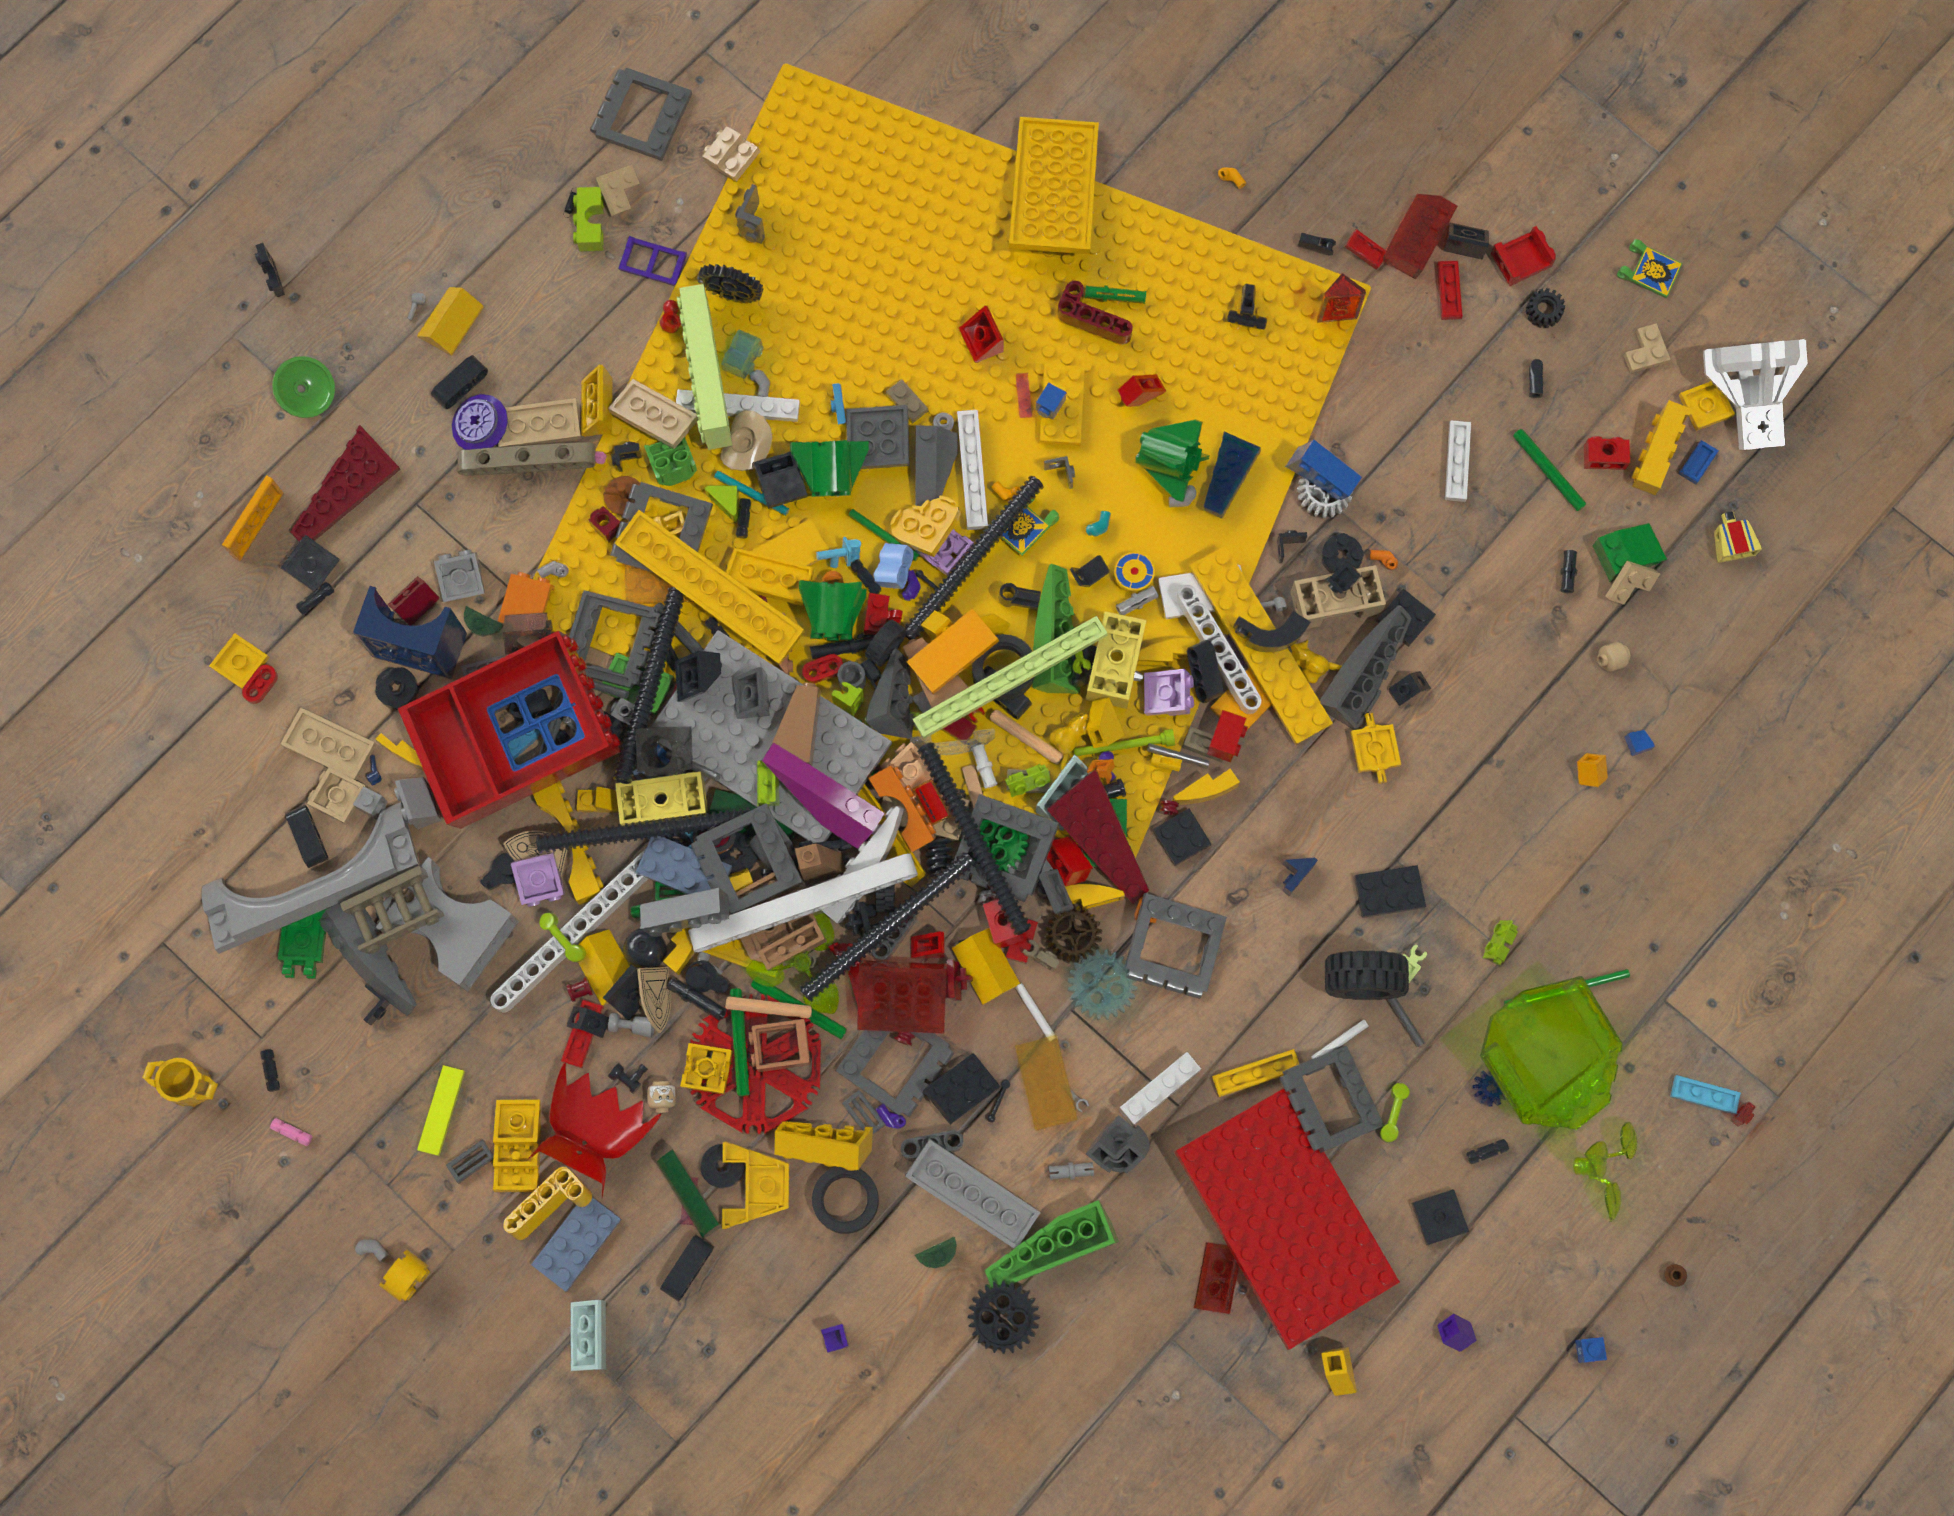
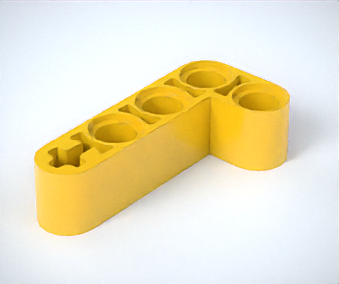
M560 1167L507 1216L503 1227L515 1239L524 1240L567 1198L578 1207H585L591 1202L592 1193L570 1169Z

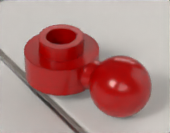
M667 300L663 304L664 314L660 319V326L668 333H675L681 326L680 317L677 315L679 306L676 301Z

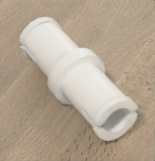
M984 744L971 748L977 763L976 769L980 772L985 789L996 786L997 782L991 768L993 765L988 760Z

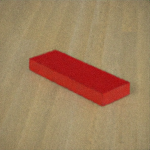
M1438 261L1437 271L1441 320L1462 319L1458 261Z
M582 1000L580 1005L582 1008H588L602 1014L604 1006ZM580 1013L577 1014L574 1023L578 1021ZM572 1028L561 1062L583 1068L594 1035Z

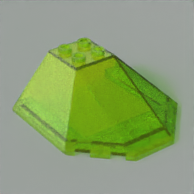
M1578 976L1523 990L1491 1015L1480 1057L1522 1124H1537L1546 1127H1565L1578 1130L1610 1104L1612 1094H1610L1611 1085L1616 1079L1618 1064L1616 1063L1619 1052H1622L1623 1043L1584 978Z

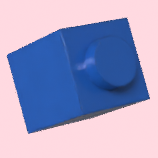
M1048 383L1036 401V411L1044 418L1054 419L1066 401V392Z
M1603 1337L1575 1340L1579 1363L1607 1360Z

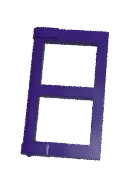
M629 236L618 269L675 286L685 263L687 252ZM634 244L653 249L646 271L627 266ZM659 251L678 257L672 278L652 273Z

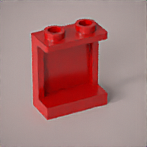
M1537 226L1532 227L1529 233L1504 245L1502 242L1495 244L1490 253L1509 286L1551 268L1556 260L1554 249L1549 247L1545 234Z

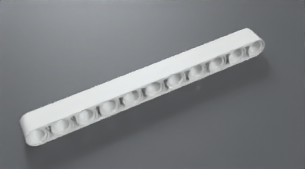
M645 850L560 929L565 937H571L570 943L572 945H578L648 880V878L636 874V869ZM633 877L634 881L631 885L625 886L623 884L625 878ZM611 892H618V897L615 900H608V895ZM595 907H602L601 914L597 916L592 915ZM582 921L586 922V928L578 931L576 928L577 924ZM554 936L492 994L490 1001L496 1010L502 1013L510 1011L566 958L565 949ZM548 952H555V956L551 961L545 960V955ZM532 967H539V972L537 973V975H529V971ZM516 982H523V987L521 990H513V986ZM507 997V1002L504 1006L500 1007L497 1005L499 998Z
M904 854L729 915V919L722 920L719 924L708 923L703 924L700 928H692L688 933L694 952H702L906 881L918 874L911 854Z

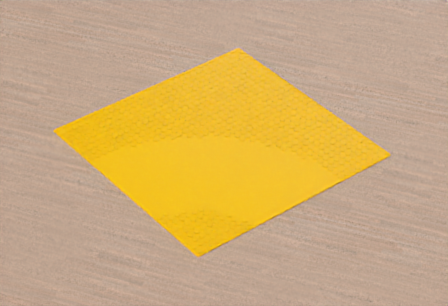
M783 64L746 139L756 145L761 152L737 182L729 177L727 178L669 300L677 302V297L680 296L679 288L700 285L697 279L701 267H704V265L709 266V264L713 266L718 264L721 267L726 265L730 268L734 267V269L742 270V273H749L750 277H756L755 280L760 281V284L763 285L764 290L760 300H757V302L752 301V303L747 301L742 303L739 300L735 302L724 297L720 298V295H713L712 291H706V288L705 292L710 309L724 393L758 396L759 385L750 379V374L752 371L761 370L770 380L768 397L800 401L798 422L765 419L772 432L771 447L765 459L791 452L790 442L821 443L825 441L847 440V422L845 424H838L836 412L832 413L831 400H835L832 384H841L846 419V409L896 406L886 395V391L902 379L928 408V412L913 424L909 420L910 466L860 469L849 496L812 497L811 490L802 475L808 497L783 504L789 508L786 516L772 508L768 509L765 504L739 491V501L741 498L751 500L749 528H747L748 537L742 539L736 536L737 522L735 523L707 496L705 488L707 486H729L714 478L715 473L720 471L762 494L756 478L755 468L739 471L724 465L721 459L723 447L708 450L706 442L702 443L701 434L696 422L686 434L685 439L697 471L689 480L672 486L658 484L644 446L661 441L612 415V433L603 434L596 448V451L606 454L605 463L598 464L595 462L594 467L586 468L538 567L539 569L552 561H556L566 565L569 570L565 577H558L553 574L544 577L550 580V584L555 586L554 591L551 590L542 622L544 629L552 632L559 630L569 636L584 590L649 607H654L659 602L665 605L664 601L668 594V588L673 586L655 573L618 563L616 561L617 558L610 555L614 541L618 538L615 536L608 543L589 523L588 519L591 513L602 506L620 522L628 523L629 520L609 510L604 501L605 486L613 479L621 476H629L635 478L640 483L643 482L712 503L713 507L698 553L724 572H726L734 548L752 551L811 518L829 550L842 548L843 537H846L847 540H860L859 560L874 578V571L880 563V551L885 543L888 542L851 518L849 512L852 509L856 510L893 536L890 525L893 516L900 509L904 511L907 508H912L911 505H915L916 425L934 426L933 420L939 413H948L952 416L954 426L950 431L958 433L957 457L954 460L942 496H947L954 500L961 513L953 529L976 544L975 540L980 539L979 536L984 534L983 531L985 529L967 530L957 411L978 410L988 525H992V520H996V515H1000V511L1004 510L1005 505H1008V501L1002 500L991 488L993 484L999 481L1006 489H1012L1015 486H1024V482L1029 480V476L1038 478L1043 483L1044 488L1039 490V494H1035V500L1028 507L1043 520L1052 510H1055L1059 514V520L1023 556L999 538V542L995 543L994 548H990L991 552L986 553V558H982L983 561L978 563L979 566L974 568L973 573L970 572V577H966V582H962V586L957 588L958 591L953 593L954 596L950 597L949 602H945L946 606L941 607L942 610L939 613L948 617L953 624L971 609L979 617L996 614L1010 623V626L1003 634L1022 639L1033 651L1038 610L1017 606H1002L998 597L1001 586L1006 583H1012L1016 587L1041 591L1042 593L1049 565L1055 564L1067 569L1071 596L1068 599L1074 610V615L1071 616L1073 627H1077L1095 616L1102 623L1105 612L1119 614L1116 605L1131 598V595L1134 594L1121 589L1114 578V566L1117 560L1123 554L1133 551L1141 552L1153 561L1155 578L1151 586L1155 588L1158 594L1157 599L1155 598L1144 604L1143 608L1135 609L1124 615L1146 620L1140 650L1159 642L1179 638H1194V645L1199 643V638L1185 616L1172 619L1165 618L1158 578L1192 573L1189 568L1191 564L1226 545L1237 565L1241 566V571L1247 582L1250 583L1295 472L1285 466L1296 449L1309 441L1370 293V285L1095 181L1090 254L1009 248L1017 151L795 66ZM752 184L756 185L758 190L759 206L754 216L762 218L765 238L762 244L750 242L745 237L740 236L737 218L735 217L737 208L742 206L744 202L743 198L746 190L750 189ZM1073 280L1081 282L1084 286L1082 303L1130 321L1133 326L1130 342L1118 344L1060 321L1057 315L1058 304L1066 285ZM1245 284L1255 285L1256 287L1253 315H1256V318H1259V316L1267 318L1265 329H1259L1257 326L1240 325L1236 321L1235 323L1227 321L1229 310L1238 311L1237 313L1240 314L1242 288ZM1086 285L1097 287L1108 285V288L1146 291L1145 304L1114 300L1103 302V299L1085 298ZM1077 291L1070 292L1072 295L1079 294ZM1096 292V294L1114 295V293ZM1117 294L1118 296L1135 297V295ZM986 305L1004 340V352L975 363L959 327ZM1069 308L1062 309L1064 312L1072 311ZM679 309L677 315L680 317L681 312ZM663 311L628 384L634 379L676 403L677 390L692 391V380L690 379L688 369L689 362L686 356L683 326L681 325L675 333L664 331L660 326V319L664 314ZM1087 315L1081 316L1082 319H1090ZM1105 322L1100 324L1102 327L1109 326V324ZM1044 364L1085 366L1080 446L1040 444L1041 415L1036 411V401L1043 392ZM1157 374L1166 389L1164 394L1140 406L1127 407L1122 402L1117 390L1132 376ZM728 416L730 428L735 419L734 416ZM1195 419L1202 421L1203 424L1198 440L1201 445H1198V448H1201L1202 453L1210 455L1208 460L1201 461L1198 470H1193L1190 475L1193 478L1188 482V485L1194 486L1197 492L1196 497L1189 506L1169 507V497L1172 496L1140 464L1135 462L1136 455L1140 452L1141 448L1140 437L1143 432L1148 433L1152 428ZM941 420L940 423L944 425L947 421ZM626 442L639 443L642 458L623 460V472H619L617 466H613L611 454L615 453L614 446L623 445ZM1068 457L1069 465H1073L1075 471L1072 489H1069L1065 468L1044 470L1045 460ZM649 496L644 514L651 519L659 516L664 518L679 511L687 514L689 508L684 506L678 507ZM1101 511L1110 512L1108 530L1099 536H1089L1086 533V527L1099 521ZM601 521L600 526H606L609 521ZM952 552L950 556L956 559L957 555ZM1101 555L1110 573L1090 587L1079 586L1070 569L1072 567L1081 568L1096 556ZM919 556L917 561L912 560V564L908 571L914 570L915 574L916 571L922 570L924 575L937 587L939 583H943L942 580L944 578H947L944 573L922 556ZM839 557L837 568L830 567L831 558L820 560L809 566L814 568L811 582H823V576L829 571L841 573L844 583L861 582L857 573L852 570L851 565L847 566L844 557ZM536 571L533 577L534 580H538V577H541L538 571ZM917 577L921 589L917 597L910 601H906L902 596L903 591L908 586L907 581L903 589L881 587L879 594L890 596L888 611L894 609L903 611L900 625L904 628L906 623H910L909 619L914 618V613H918V609L922 608L923 603H926V599L931 598L930 594L935 593L934 589L922 578ZM863 583L862 588L867 589L866 599L853 626L852 638L857 639L858 634L864 632L870 592ZM1011 592L1003 593L1006 598L1013 597ZM685 596L684 603H682L683 607L680 609L681 614L678 615V621L705 649L713 635L711 634L712 630H708L704 623L707 619L714 616ZM766 597L768 604L779 612L785 613L787 618L805 630L792 648V652L789 653V660L793 661V672L789 673L802 684L808 683L803 677L802 669L806 663L816 660L812 659L810 646L846 640H840V637L839 641H827L824 637L823 639H810L811 623L804 603L801 606ZM602 607L590 647L615 657L616 652L629 657L641 617ZM1210 612L1218 627L1220 628L1221 632L1223 633L1224 637L1227 639L1229 633L1227 632L1217 613ZM1197 614V615H1194V616H1195V617H1201L1202 614ZM714 617L719 623L718 626L721 625L731 639L742 646H746L749 641ZM1205 627L1202 629L1203 633L1206 635L1213 634V631L1209 627ZM921 631V636L916 637V639L923 638L927 644L933 641L925 631ZM674 635L671 645L678 659L692 654ZM904 637L897 650L908 659L903 646L907 645L910 640ZM1098 641L1092 645L1097 647ZM1220 645L1214 646L1215 652L1221 653L1223 648ZM866 650L856 652L853 655L852 653L838 655L842 659L843 664L848 661L861 664L868 659L865 657ZM997 650L986 658L983 669L986 665H989L995 671H999L1021 659V657L1011 650ZM1119 652L1111 654L1113 661L1118 662L1123 658ZM769 656L766 658L773 666L780 669L776 661ZM1173 659L1171 667L1136 666V671L1143 675L1144 673L1185 669L1191 675L1188 660ZM666 661L663 670L665 673L673 675V681L676 682V671L673 672ZM888 661L882 666H877L881 674H883ZM831 664L829 666L830 669H835L837 667L836 664ZM972 664L958 674L968 687L974 685ZM910 667L911 684L908 685V692L913 698L922 692L923 689L915 672ZM811 671L809 675L814 677L817 675V672ZM838 676L815 684L820 689L821 696L833 703L831 694L834 690L840 691L842 694L845 693L840 688ZM1090 676L1088 684L1080 687V693L1077 694L1046 693L1034 689L1032 683L1031 687L1024 693L1032 702V705L1019 720L1012 717L992 700L982 706L985 712L984 715L980 712L974 713L973 716L978 722L973 724L977 725V729L966 745L943 730H939L923 739L919 731L913 730L912 738L909 739L881 734L891 740L892 744L878 765L881 766L888 758L893 760L897 756L895 751L903 743L907 746L912 742L918 749L927 743H935L934 748L938 749L937 754H940L941 760H944L945 763L943 765H946V771L951 773L950 777H953V783L957 785L956 788L965 790L966 799L971 802L962 768L974 765L976 769L977 763L971 748L984 744L988 760L993 765L991 768L997 785L985 789L980 772L976 769L983 796L1039 815L1036 813V805L1045 793H1024L1011 797L1010 792H1007L1005 782L1008 769L1026 770L1038 764H1045L1046 768L1050 771V788L1062 772L1061 761L1059 764L1053 763L991 721L990 716L995 710L1000 711L1057 750L1056 746L1050 742L1052 731L1060 727L1067 728L1069 721L1080 713L1082 715L1087 714V719H1089L1093 702L1086 700ZM867 677L866 685L863 689L864 702L854 715L856 719L862 720V723L866 721L864 718L867 716L869 703L875 692ZM1144 678L1141 681L1133 680L1127 709L1113 706L1125 735L1117 741L1160 735L1164 730L1173 729L1175 746L1166 747V745L1161 743L1154 745L1180 752L1200 704L1194 686L1190 688V696L1192 695L1194 699V707L1190 708V714L1147 716L1145 714ZM914 702L909 704L910 712L921 713ZM969 715L964 716L965 719L972 722ZM1082 735L1075 748L1091 746L1092 742L1089 735ZM1148 745L1110 751L1114 755L1115 767L1112 772L1116 776V779L1111 783L1117 782V779L1121 778L1126 791L1125 797L1118 796L1112 799H1127V840L1134 852L1135 858L1172 772L1169 769L1150 765L1153 753L1147 751ZM1073 751L1070 753V757H1069L1068 763H1069V761L1071 760V758L1074 756ZM1101 753L1077 757L1089 768L1093 760L1099 759ZM1101 778L1102 783L1104 785H1108V783H1106V780L1104 778ZM932 780L931 783L933 787L936 788V783H933ZM1059 828L1055 835L1059 839L1070 836L1065 829L1062 831Z

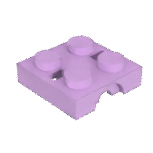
M953 529L935 557L915 550V552L947 575L951 573L952 568H955V564H958L959 560L963 559V555L967 554V550L971 549V545L974 542L966 536H961ZM952 552L957 555L956 559L950 556Z

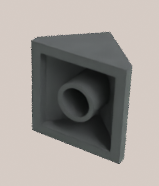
M758 667L734 677L737 719L770 716L767 674L763 668Z

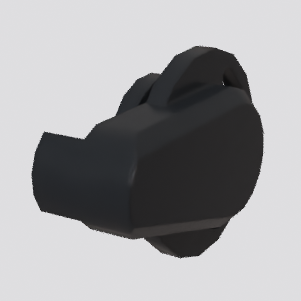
M1090 645L1082 650L1083 658L1091 663V669H1085L1082 664L1081 674L1075 673L1073 670L1072 685L1079 688L1088 684L1096 654V646ZM1075 654L1072 655V662H1073V663H1074V661L1076 660Z
M509 853L497 856L492 863L491 870L481 879V884L487 890H493L502 884L515 883L511 863L515 861Z
M695 961L686 970V983L688 986L695 987L698 992L702 993L712 990L725 993L730 987V981L717 973L715 967L708 961ZM697 963H702V964H703V965L693 966V965H695V964H697Z

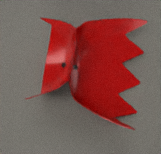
M563 1063L553 1091L549 1117L550 1124L556 1135L542 1142L528 1159L538 1152L552 1157L602 1184L603 1198L606 1179V1166L603 1158L614 1159L625 1155L653 1128L662 1113L642 1124L643 1101L620 1111L616 1087L592 1097L589 1073L584 1074L573 1083L567 1085L566 1063Z

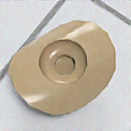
M743 410L735 417L730 428L733 446L723 447L721 452L723 464L739 471L754 469V462L764 460L767 457L772 442L771 428L765 418L755 411Z

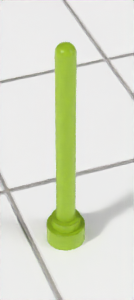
M1173 729L1164 730L1160 735L1117 741L1104 747L1094 748L1093 745L1078 747L1073 750L1075 756L1147 746L1149 743H1161L1166 745V747L1175 746Z

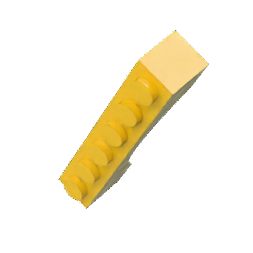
M561 781L533 794L538 807L559 821L566 831L571 832V830H574L576 832L578 829H581L577 819L573 820L570 812H573L569 800H564L562 794L565 793V789ZM578 846L576 849L572 847L573 865L569 884L579 905L591 901L604 888L600 876L596 877L593 871L596 869L593 858H588L586 850L589 849L587 846H583V848Z

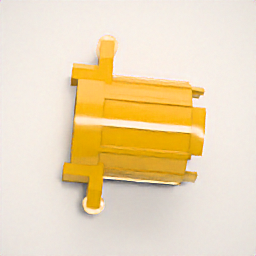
M185 1058L148 1062L142 1076L151 1086L156 1088L161 1097L181 1106L195 1107L206 1100H213L218 1086L211 1079L207 1069ZM157 1066L159 1067V1069L156 1072L155 1080H153L151 1078Z

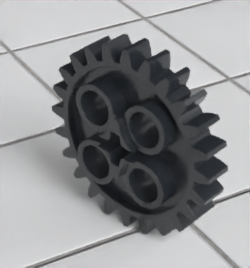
M711 264L709 266L704 265V267H701L697 278L698 283L704 284L706 291H712L713 295L718 294L720 298L724 297L738 302V300L742 303L746 301L752 303V301L757 302V300H760L764 290L760 281L755 280L756 277H750L749 273H742V270L734 269V267L730 268L726 265H723V267L715 264V266Z
M1003 1279L1001 1286H999L995 1280L993 1288L986 1284V1292L979 1289L978 1294L980 1298L975 1296L972 1298L976 1305L969 1306V1309L974 1311V1313L968 1314L967 1318L974 1321L968 1326L976 1328L972 1336H980L977 1343L985 1341V1349L992 1345L993 1353L998 1348H1001L1002 1354H1005L1007 1348L1010 1349L1011 1353H1014L1015 1346L1022 1350V1341L1029 1344L1030 1339L1028 1335L1031 1337L1036 1335L1032 1328H1039V1324L1034 1322V1320L1040 1319V1315L1034 1314L1039 1309V1306H1032L1036 1298L1029 1299L1030 1290L1023 1293L1022 1284L1015 1288V1281H1012L1010 1286H1007L1006 1280ZM1002 1295L1007 1296L1010 1304L1002 1306L998 1302V1297ZM989 1302H993L998 1310L991 1307ZM990 1311L994 1315V1320L990 1322L985 1321L982 1315L983 1312ZM1008 1313L1007 1320L1001 1321L999 1319L1001 1314ZM1014 1313H1024L1025 1321H1016ZM1010 1323H1012L1015 1327L1018 1328L1017 1332L1013 1329ZM1002 1327L1007 1328L1010 1336L1007 1338L1001 1337L998 1329Z

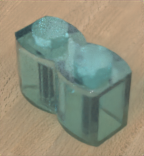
M738 330L721 363L722 369L745 379L754 370V360L756 357H760L763 352L764 346H762L761 339Z

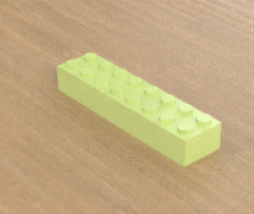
M704 284L679 288L680 296L677 297V302L681 312L680 320L684 331L683 338L686 344L685 350L687 361L689 362L688 369L690 379L692 380L691 387L693 397L695 398L694 405L696 415L698 416L697 424L702 443L706 442L708 450L733 446L712 320Z

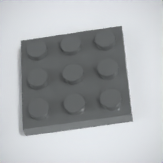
M907 405L846 409L847 441H869V450L861 469L910 466Z

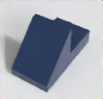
M1315 857L1284 860L1283 865L1295 875L1290 874L1285 879L1283 884L1286 886L1283 892L1290 896L1318 860Z

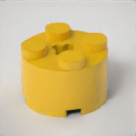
M408 1249L403 1252L406 1257L398 1258L383 1277L386 1282H380L379 1284L382 1289L400 1302L403 1300L409 1301L417 1291L414 1288L418 1282H423L431 1272L428 1270L429 1265Z

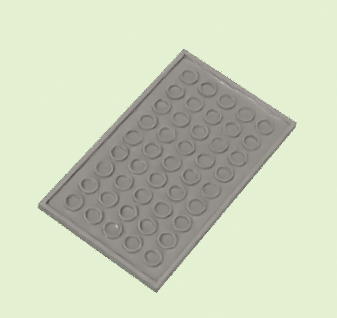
M717 630L704 651L720 653V661L722 663L721 675L705 693L686 701L677 702L676 690L646 734L683 759L694 761L720 773L719 783L758 808L757 761L762 760L769 750L796 686H803V684ZM762 667L767 674L770 716L737 719L734 677ZM821 696L812 766L857 795L891 746L892 741ZM779 780V806H769L774 819L806 840H811L812 843L825 842L832 832L823 827Z

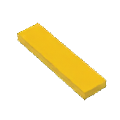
M1292 1049L1214 1075L1212 1080L1220 1098L1284 1076L1283 1071L1299 1065L1295 1050Z

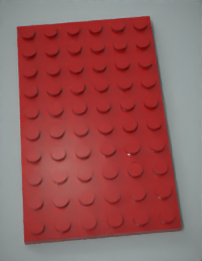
M1283 1088L1177 1149L1174 1153L1287 1350H1290L1400 1283L1325 1152L1320 1153L1319 1149L1313 1151L1307 1136L1311 1135V1132H1304L1297 1117L1302 1113L1301 1111H1294L1288 1098L1291 1093L1289 1091L1286 1092Z

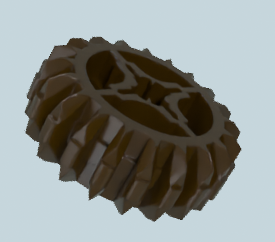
M1077 906L1076 912H1073V909L1068 911V913L1060 912L1061 916L1054 912L1053 917L1056 921L1048 919L1047 923L1052 927H1045V932L1050 934L1044 938L1047 941H1051L1047 944V948L1055 947L1051 953L1056 955L1059 952L1058 960L1060 961L1066 956V963L1068 964L1071 958H1074L1075 964H1078L1080 956L1084 962L1087 961L1086 953L1093 957L1094 952L1091 948L1099 950V945L1095 942H1102V938L1096 936L1102 934V929H1095L1100 925V921L1092 922L1095 919V914L1087 917L1089 910L1085 909L1083 913H1080V906ZM1075 919L1083 921L1089 927V930L1078 927ZM1068 920V929L1061 931V933H1055L1057 927L1063 921ZM1072 925H1073V930L1075 931V934H1079V935H1080V936L1077 935L1076 940H1075V944H1074V939H1072V936H1070V935L1068 936V935H1067V934H1070L1071 929H1072ZM1087 936H1091L1089 944L1079 950L1078 942ZM1057 940L1069 942L1072 951L1063 948Z

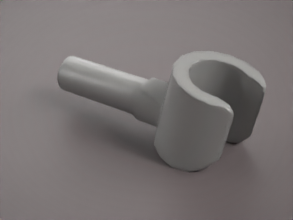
M414 293L412 295V307L407 319L412 320L417 306L425 304L426 296L423 293Z
M1277 597L1273 601L1260 602L1263 607L1275 606L1278 612L1287 609L1283 597Z
M699 952L697 961H709L710 955ZM713 965L717 970V973L721 975L723 971L715 965Z
M1068 1085L1063 1088L1075 1102L1074 1107L1077 1111L1083 1112L1078 1107L1080 1101H1083L1089 1107L1088 1101L1080 1099Z

